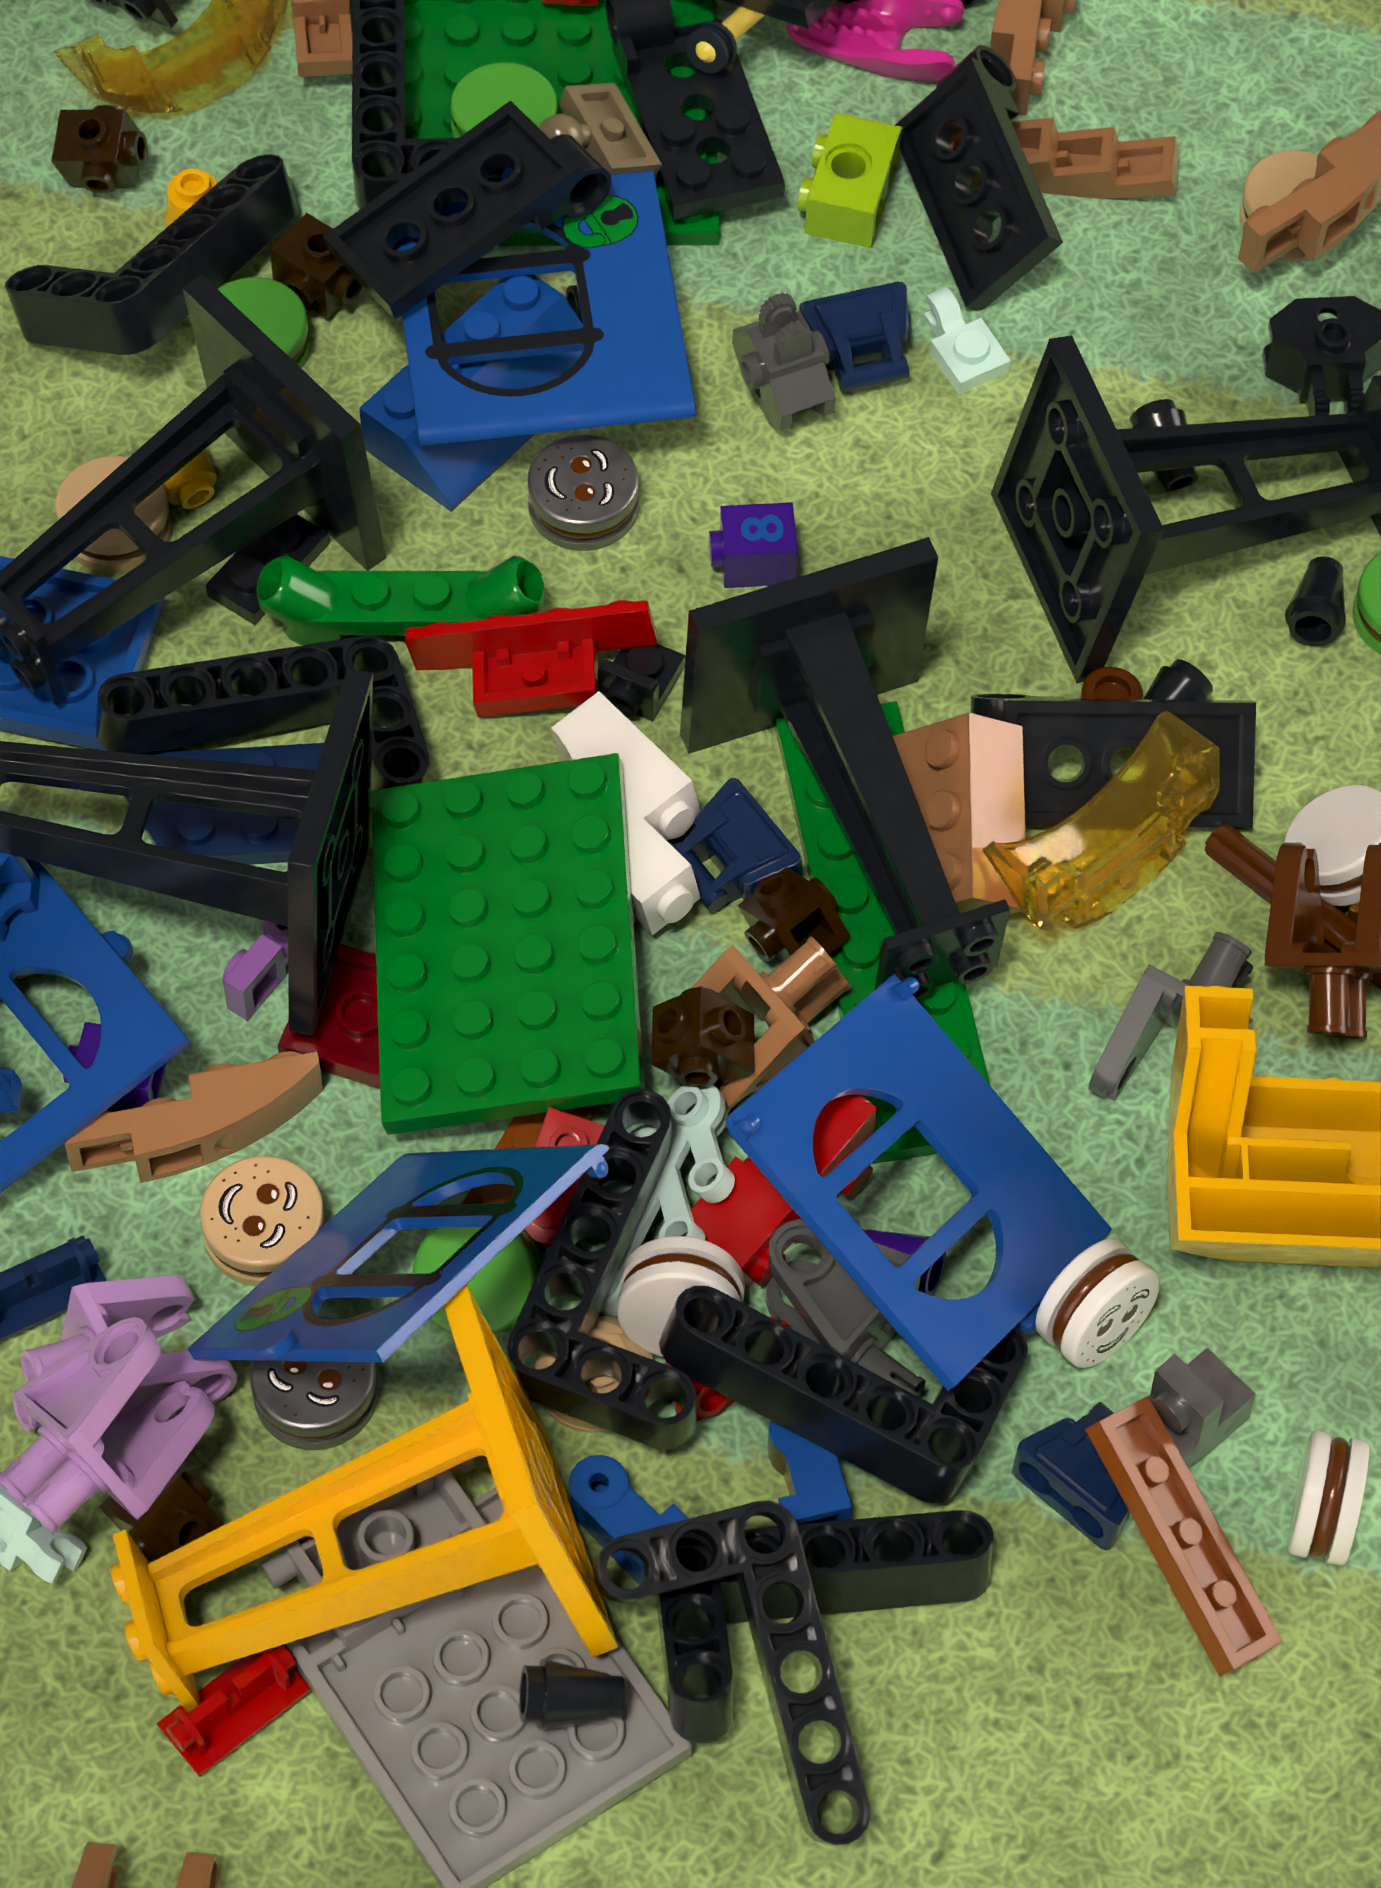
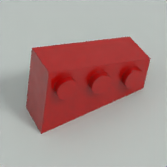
M845 1095L827 1102L820 1111L815 1122L812 1139L814 1161L820 1176L825 1177L874 1133L877 1107L862 1095ZM735 1156L727 1166L735 1178L731 1193L717 1203H708L700 1198L691 1208L694 1222L705 1234V1241L724 1249L739 1264L744 1274L746 1290L754 1281L759 1286H763L772 1278L768 1266L770 1239L774 1232L783 1224L801 1218L749 1157L742 1162ZM867 1166L837 1194V1199L842 1194L847 1198L856 1195L869 1180L873 1167ZM791 1242L789 1245H787V1246L785 1247L784 1251L782 1252V1256H783L784 1261H785V1257H786V1256H785V1254H783V1253H784L794 1242Z

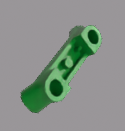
M284 555L266 564L259 575L256 588L259 608L266 614L282 621L284 633L290 640L299 645L340 640L342 635H405V631L409 628L426 627L435 622L451 624L484 620L494 615L517 616L534 614L543 607L545 588L540 570L533 563L521 556L515 555L488 571H316L294 558Z

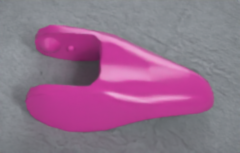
M860 0L829 7L809 29L788 23L787 31L790 38L804 49L882 77L939 81L955 67L953 57L944 51L912 48L900 50L901 41L905 34L913 28L950 26L960 22L965 8L961 0Z

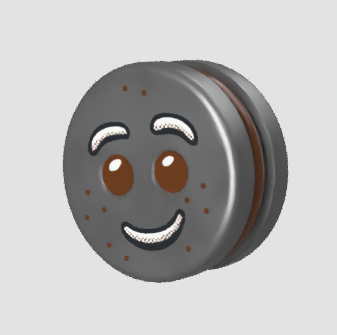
M573 435L550 443L534 458L527 479L529 492L528 511L534 527L545 539L565 549L591 551L616 543L630 531L636 521L639 509V476L634 461L622 447L599 436Z
M318 1316L319 1318L325 1320H337L334 1318ZM252 1360L250 1384L258 1418L273 1437L291 1447L303 1450H324L341 1445L356 1436L366 1426L375 1410L378 1397L375 1362Z

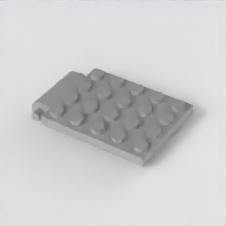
M470 1459L347 1516L339 1523L337 1528L347 1568L359 1570L498 1520L503 1513V1505L497 1488H493L472 1502L469 1500L455 1479L475 1468L473 1460ZM311 1536L300 1538L279 1548L280 1554L260 1565L266 1579L274 1589L294 1577L302 1589L314 1586L323 1577V1567L314 1537ZM538 1564L283 1644L294 1658L295 1666L310 1687L440 1888L487 1887L692 1756V1745L688 1740L681 1738L673 1729L669 1712L617 1638L618 1648L592 1658ZM541 1659H547L608 1673L609 1675L623 1676L625 1704L622 1718H608L603 1721L538 1730L537 1723H522L519 1713V1688L523 1666H539Z

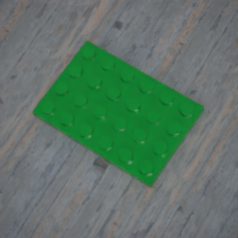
M613 753L371 790L381 1123L387 1135L545 1113L549 1107L556 1110H566L615 1103L629 1091L645 1089L624 773L619 754Z

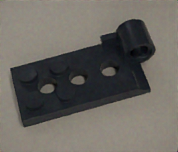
M605 0V11L612 39V49L638 123L662 164L657 177L673 221L784 197L785 181L737 52L735 57L719 72L705 73L692 64L686 52L688 37L705 22L674 28V17L670 0ZM721 19L713 20L715 22L722 23ZM675 67H688L696 73L689 77L680 78L671 75L668 71ZM692 109H702L709 112L711 116L704 120H692L684 113ZM707 152H718L725 155L727 159L721 163L711 164L699 157Z
M979 45L937 82L935 90L895 124L902 127L901 153L964 304L967 308L976 311L988 307L1063 243L1010 121L1019 114L1011 96V93L1017 88L1016 78L1006 61L997 52L985 45ZM962 128V141L958 148L952 152L951 142L953 136ZM981 172L982 182L980 188L971 197L970 186L972 180ZM1000 217L1001 228L999 234L990 242L993 222Z
M510 100L323 236L328 251L396 320L534 219L535 224L541 230H544L566 213L570 217L575 218L590 214L607 197L611 188L612 178L609 171L574 137L562 134L550 139ZM501 168L514 170L512 175L503 181H487L488 176L495 170ZM463 202L467 204L465 209L457 215L448 217L439 215L442 209L451 203ZM402 238H420L418 243L408 250H393V246Z
M996 693L971 695L970 713L1023 726L1025 826L1218 827L1221 824H1229L1232 827L1253 828L1256 702L1253 700L1065 699L1064 696H1029ZM1071 745L1078 748L1082 754V768L1076 776L1070 779H1058L1052 776L1048 770L1049 755L1059 746ZM1128 745L1140 748L1145 756V766L1141 774L1131 780H1122L1115 777L1110 768V761L1114 752ZM1188 746H1196L1203 749L1206 753L1208 760L1207 768L1203 775L1195 780H1182L1176 776L1173 770L1174 758L1181 749Z

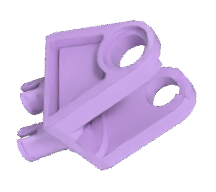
M174 1275L84 1283L72 1287L61 1340L49 1345L22 1351L21 1366L26 1382L39 1376L43 1371L111 1325L123 1319L132 1317L143 1319L153 1331L156 1339L181 1328L190 1320L186 1311L195 1300L192 1291L182 1277ZM189 1351L161 1353L155 1365L110 1425L166 1387L179 1381H186L190 1387L202 1389L213 1404H216L233 1390L237 1383V1374L229 1360H194ZM14 1395V1410L21 1427L26 1432L41 1427L39 1422ZM182 1410L175 1414L172 1417V1419L175 1418L178 1414H180Z
M137 1317L126 1318L111 1325L43 1371L39 1376L24 1384L14 1394L41 1425L37 1430L41 1436L0 1473V1485L25 1510L28 1509L52 1534L98 1490L102 1494L106 1492L138 1520L151 1507L207 1430L214 1417L215 1406L205 1392L200 1388L190 1387L186 1381H179L166 1387L110 1425L155 1365L161 1353V1346L156 1341V1336L143 1319ZM182 1410L180 1414H178L175 1418L172 1419V1417L175 1414Z

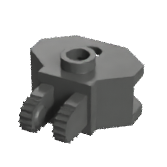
M783 292L781 294L776 293L764 301L759 310V321L733 329L732 345L743 380L754 395L769 425L780 432L791 428L793 413L812 408V410L822 416L835 412V395L825 366L829 363L826 342L818 330H810L801 312H796L797 307L792 296H789L788 293L783 294Z

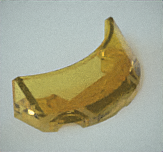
M212 0L198 19L182 33L164 44L140 53L134 45L121 49L108 47L104 44L105 41L100 35L96 33L77 43L64 45L56 49L54 54L98 100L133 112L150 114L191 110L211 103L214 98L226 91L234 90L255 71L271 49V46L268 44L274 34L280 14H284L286 11L287 0Z
M1164 711L1155 719L1142 742L1118 773L1078 811L1059 824L1033 837L1008 843L992 841L984 847V854L1028 921L1037 928L1051 931L1057 923L1063 921L1073 929H1078L1113 913L1152 882L1185 846V832L1190 822L1204 810L1210 809L1220 790L1219 747L1169 711Z

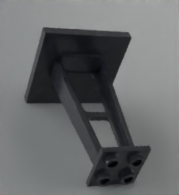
M202 274L182 289L207 389L0 571V650L13 661L10 663L11 669L22 685L31 693L40 689L56 706L66 699L55 667L56 665L302 510L309 514L367 571L386 559L361 424ZM225 433L269 478L179 539L171 542L163 541L134 513L135 508ZM110 529H119L124 532L147 555L146 560L142 564L53 623L44 624L37 621L23 606L27 597Z
M1073 336L1049 339L992 488L991 496L1077 684L1084 682L1086 677L1093 671L1105 667L1144 575L1369 515L1381 536V375L1373 376L1356 413L1116 429ZM1338 451L1353 482L1276 500H1268L1259 494L1244 462ZM1214 465L1223 470L1240 504L1239 508L1165 525L1161 524L1138 475L1141 472Z
M929 537L690 610L688 614L680 736L688 754L776 727L777 718L785 719L895 935L883 939L874 990L893 974L901 982L908 977H913L919 982V989L913 994L916 1000L928 995L934 987L956 980L960 984L978 981L987 976L993 968L997 967L1010 914V908L1006 899L959 913L877 696L878 694L918 681L939 559Z
M347 668L316 770L0 741V786L7 782H19L120 795L131 800L122 828L116 834L111 835L0 811V852L287 926L289 1031L314 1036L336 963L338 946L343 939L370 844L373 673ZM159 802H173L300 821L287 862L288 870L282 872L148 844L142 840V836L151 809Z

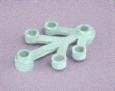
M713 1084L706 1087L684 1085L667 1102L672 1115V1146L670 1155L600 1310V1315L617 1317V1304L622 1287L620 1282L623 1266L630 1254L641 1246L660 1207L665 1223L660 1229L658 1239L669 1236H681L687 1232V1237L705 1240L703 1230L694 1222L680 1173V1168L690 1148L696 1164L689 1173V1186L704 1201L708 1203L720 1202L731 1193L734 1187V1174L724 1165L716 1138L726 1125L725 1120L728 1113L723 1094ZM644 1124L630 1132V1134L645 1137L655 1133L657 1129L650 1124ZM717 1174L715 1180L706 1186L708 1180ZM618 1179L602 1189L608 1193L619 1194L631 1189L632 1185Z

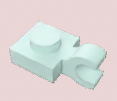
M947 287L926 296V301L932 310L924 313L923 318L937 336L930 342L929 354L958 394L1009 372L1011 360L982 318L966 324L957 299Z
M0 1485V1564L11 1571L23 1562H26L38 1577L51 1584L58 1580L64 1565L72 1571L77 1570L87 1549L86 1545L75 1535L63 1530H57L52 1534L42 1526L28 1509L25 1510Z

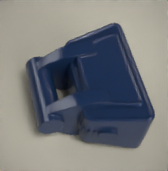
M897 281L812 299L800 304L799 311L810 330H818L826 342L829 353V363L825 365L826 370H833L842 393L909 378L908 362L906 357L902 356L909 343L910 316H908L907 287L905 283ZM882 359V360L875 361V362H870V363H866V364H861V365L853 366V365H855V364H860V363H864V362H869V361H873V360Z
M737 778L729 779L696 816L693 830L687 838L673 846L691 864L701 897L699 900L709 912H715L724 905L740 898L745 900L754 893L755 888L762 880L779 873L785 867L803 877L800 853ZM711 859L721 871L716 879L703 865V862Z
M1098 1402L1087 1415H1084L1078 1421L1064 1418L1021 1440L1015 1454L1012 1474L1096 1546L1106 1551L1115 1545L1131 1513L1085 1430L1100 1420L1114 1414L1102 1402Z

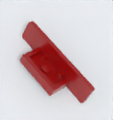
M618 600L601 606L576 609L560 607L542 613L517 616L494 615L484 620L451 624L435 622L426 627L407 629L405 631V643L416 671L472 667L473 706L477 717L583 704L599 691L598 652L657 644V630L647 601L632 602Z

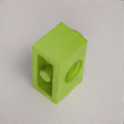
M834 113L828 135L819 133L815 141L811 167L816 168L814 177L804 176L799 191L797 210L806 212L805 234L872 248L899 163L902 127Z

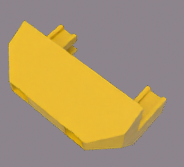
M1185 986L1170 1082L1167 1170L1170 1250L1234 1262L1381 1268V1082L1342 1080L1338 1078L1309 1079L1275 1077L1271 1075L1252 1076L1257 1051L1255 1030L1248 1029L1253 1003V989L1222 986Z

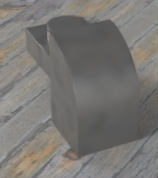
M1207 1347L1188 1365L1176 1354H1173L1155 1370L1150 1399L1189 1468L1203 1460L1250 1418L1256 1393Z

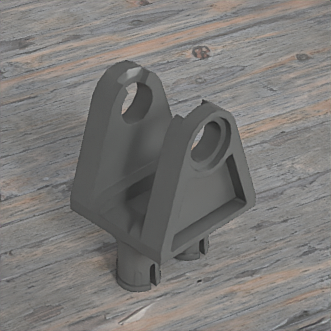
M1216 931L1212 937L1213 941L1190 980L1183 979L1180 981L1148 964L1095 1067L1088 1089L1102 1097L1107 1096L1115 1100L1164 1024L1168 1023L1175 1028L1178 1027L1185 986L1241 988L1246 977L1253 970V965L1246 960L1251 955V949L1239 940ZM1250 1018L1248 1029L1254 1030L1253 1019Z
M802 1219L786 1222L774 1232L769 1243L768 1266L772 1278L767 1284L765 1299L769 1314L778 1322L785 1320L788 1323V1327L919 1397L925 1386V1379L915 1375L883 1351L891 1340L899 1334ZM791 1242H794V1244L804 1243L813 1246L819 1252L821 1260L818 1264L801 1260H793L786 1264L782 1252ZM873 1242L895 1267H899L910 1256L909 1254ZM920 1277L914 1282L917 1290H919ZM781 1289L794 1307L782 1300L780 1296Z

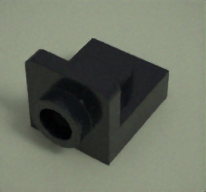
M660 644L620 649L613 662L603 660L598 669L599 692L625 717L638 715L653 722L685 668L686 655Z

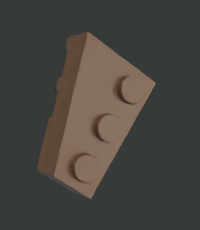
M968 712L893 736L959 913L1003 899L1007 901L1010 914L1027 910L1023 726Z

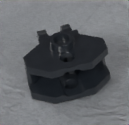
M1355 296L1300 298L1293 300L1269 319L1268 329L1271 343L1263 348L1262 353L1265 374L1298 391L1299 401H1307L1310 416L1329 415V399H1343L1345 414L1356 413L1365 394L1363 392V382L1381 369V310ZM1322 313H1330L1336 318H1329L1320 322L1318 316Z

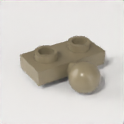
M615 83L565 86L559 100V105L564 114H554L547 117L540 124L539 129L550 139L562 134L571 135L609 171L610 175L653 170L656 179L662 164Z

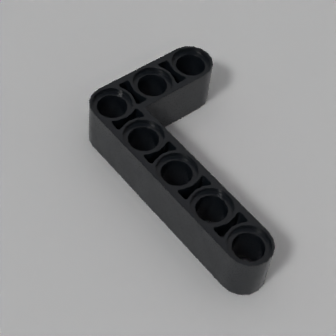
M352 0V170L357 207L361 209L458 139H407L405 0ZM505 168L492 172L488 176L487 181H502V173Z
M264 154L239 164L115 273L52 265H35L24 268L10 276L5 282V289L25 340L36 344L117 355L136 354L151 348L189 315L182 289L184 286L202 274L218 289L298 217L299 207L283 159L278 155Z
M376 636L352 637L124 673L108 678L102 683L98 691L96 738L100 745L107 751L142 754L331 723L347 668L373 673L371 790L427 782L430 766L429 753L398 655L390 643ZM180 704H189L192 706H183ZM119 714H129L131 716H122ZM393 776H402L405 778H396Z
M638 1089L629 1091L621 1096L612 1108L597 1144L607 1145L610 1148L602 1155L608 1165V1173L605 1177L591 1178L586 1171L583 1173L510 1334L507 1355L508 1361L530 1401L651 1447L667 1450L677 1448L687 1442L695 1430L697 1395L693 1382L688 1375L674 1367L589 1336L670 1155L672 1146V1115L669 1104L663 1096L654 1091ZM644 1123L655 1127L657 1131L650 1136L638 1137L628 1133L627 1129L635 1124ZM615 1179L624 1180L632 1185L631 1189L619 1194L608 1193L601 1186ZM589 1236L600 1237L607 1242L603 1248L592 1252L583 1251L575 1246L577 1241ZM565 1293L575 1295L581 1299L579 1305L568 1310L556 1309L549 1304L552 1298ZM536 1352L548 1353L556 1359L553 1364L543 1369H532L522 1363L525 1357ZM601 1375L612 1377L619 1383L614 1390L602 1394L595 1393L585 1386L590 1379ZM668 1399L677 1402L683 1409L675 1416L664 1418L651 1413L648 1408L658 1400Z
M693 1286L685 1289L678 1296L659 1340L660 1352L666 1362L672 1367L907 1494L928 1503L945 1502L951 1499L959 1489L976 1460L1026 1359L1028 1351L1025 1336L1015 1326L955 1387L948 1391L941 1385L931 1404L720 1290L709 1286Z
M770 1500L756 1501L620 1536L610 1541L595 1558L592 1567L593 1581L598 1591L606 1599L619 1604L633 1603L725 1578L737 1577L801 1825L805 1833L814 1841L825 1845H846L859 1839L866 1831L871 1818L870 1803L798 1528L792 1514L779 1503ZM764 1516L770 1518L777 1525L780 1532V1541L774 1552L761 1554L748 1546L744 1538V1528L746 1522L751 1517ZM696 1533L709 1541L713 1557L707 1569L693 1572L684 1568L679 1563L676 1557V1545L682 1535ZM630 1551L642 1560L645 1576L638 1587L623 1589L617 1587L610 1580L607 1574V1563L613 1553ZM772 1584L787 1586L794 1592L797 1598L798 1609L795 1617L789 1623L772 1621L765 1614L762 1598L765 1590ZM790 1653H800L807 1656L815 1667L816 1678L814 1684L805 1693L791 1691L784 1685L781 1679L780 1668L782 1662ZM811 1722L825 1725L834 1738L832 1754L826 1761L818 1764L807 1760L799 1749L798 1739L801 1730ZM830 1792L842 1794L848 1799L852 1807L850 1824L844 1831L838 1834L827 1832L820 1825L817 1818L819 1801Z
M951 1510L797 1525L820 1615L963 1602L978 1598L986 1592L991 1583L994 1532L990 1523L982 1515L972 1511ZM777 1526L744 1529V1538L748 1546L755 1552L769 1554L778 1547L780 1532ZM699 1534L682 1535L676 1545V1557L684 1568L693 1572L703 1571L711 1563L713 1557L712 1548L709 1541ZM736 1576L656 1596L670 1721L673 1729L680 1737L690 1742L708 1743L718 1740L727 1733L732 1725L733 1672L726 1623L748 1621ZM772 1584L765 1590L762 1598L763 1609L770 1619L795 1617L798 1609L797 1598L794 1592L787 1586ZM690 1637H700L698 1639H687ZM697 1695H707V1696H709V1697L696 1698V1697H693V1696H697Z

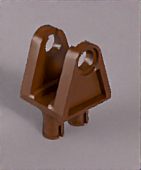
M1285 842L1279 848L1265 948V966L1295 974L1310 975L1309 1026H1307V1033L1325 1034L1326 1037L1367 1038V981L1373 980V975H1381V842L1378 845H1368L1355 942H1345L1341 948V953H1335L1332 948L1324 946L1319 866L1316 850L1306 849V845H1303L1301 842Z

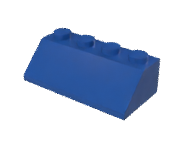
M534 274L502 278L441 334V339L445 343L575 330L583 328V324L564 295ZM574 351L453 364L451 367L464 377L481 385L499 389H523L538 386L559 377L575 364L583 352ZM408 364L359 408L366 451L450 512L459 506L535 435L419 447L415 440L417 425Z

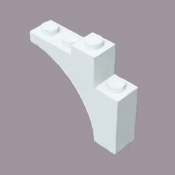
M598 691L551 727V731L562 761L618 753L624 773L633 923L637 920L653 936L668 923H675L682 919L690 911L693 903L701 898L691 864L667 842L670 839L683 835L692 826L701 809L692 780Z

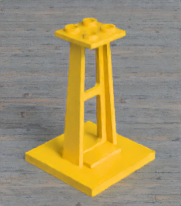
M467 1284L443 1306L471 1393L467 1394L469 1401L151 1563L148 1562L126 1529L113 1534L119 1563L112 1565L110 1571L119 1597L125 1605H130L133 1619L124 1623L129 1646L138 1662L149 1660L153 1677L160 1692L164 1696L173 1693L187 1713L201 1704L194 1677L195 1672L536 1564L544 1572L592 1658L618 1648L601 1593L593 1581L592 1566L547 1431ZM476 1456L487 1457L503 1505V1513L498 1520L359 1570L347 1568L337 1534L338 1525L344 1518ZM306 1536L314 1537L323 1567V1577L317 1584L201 1626L194 1627L188 1624L184 1599L189 1591Z

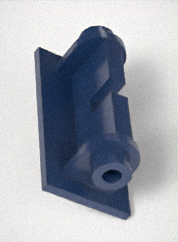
M84 1235L76 1239L73 1237L67 1240L65 1244L0 1272V1342L67 1312L72 1287L84 1283L106 1281L98 1265L100 1262L98 1255L89 1238L85 1239Z

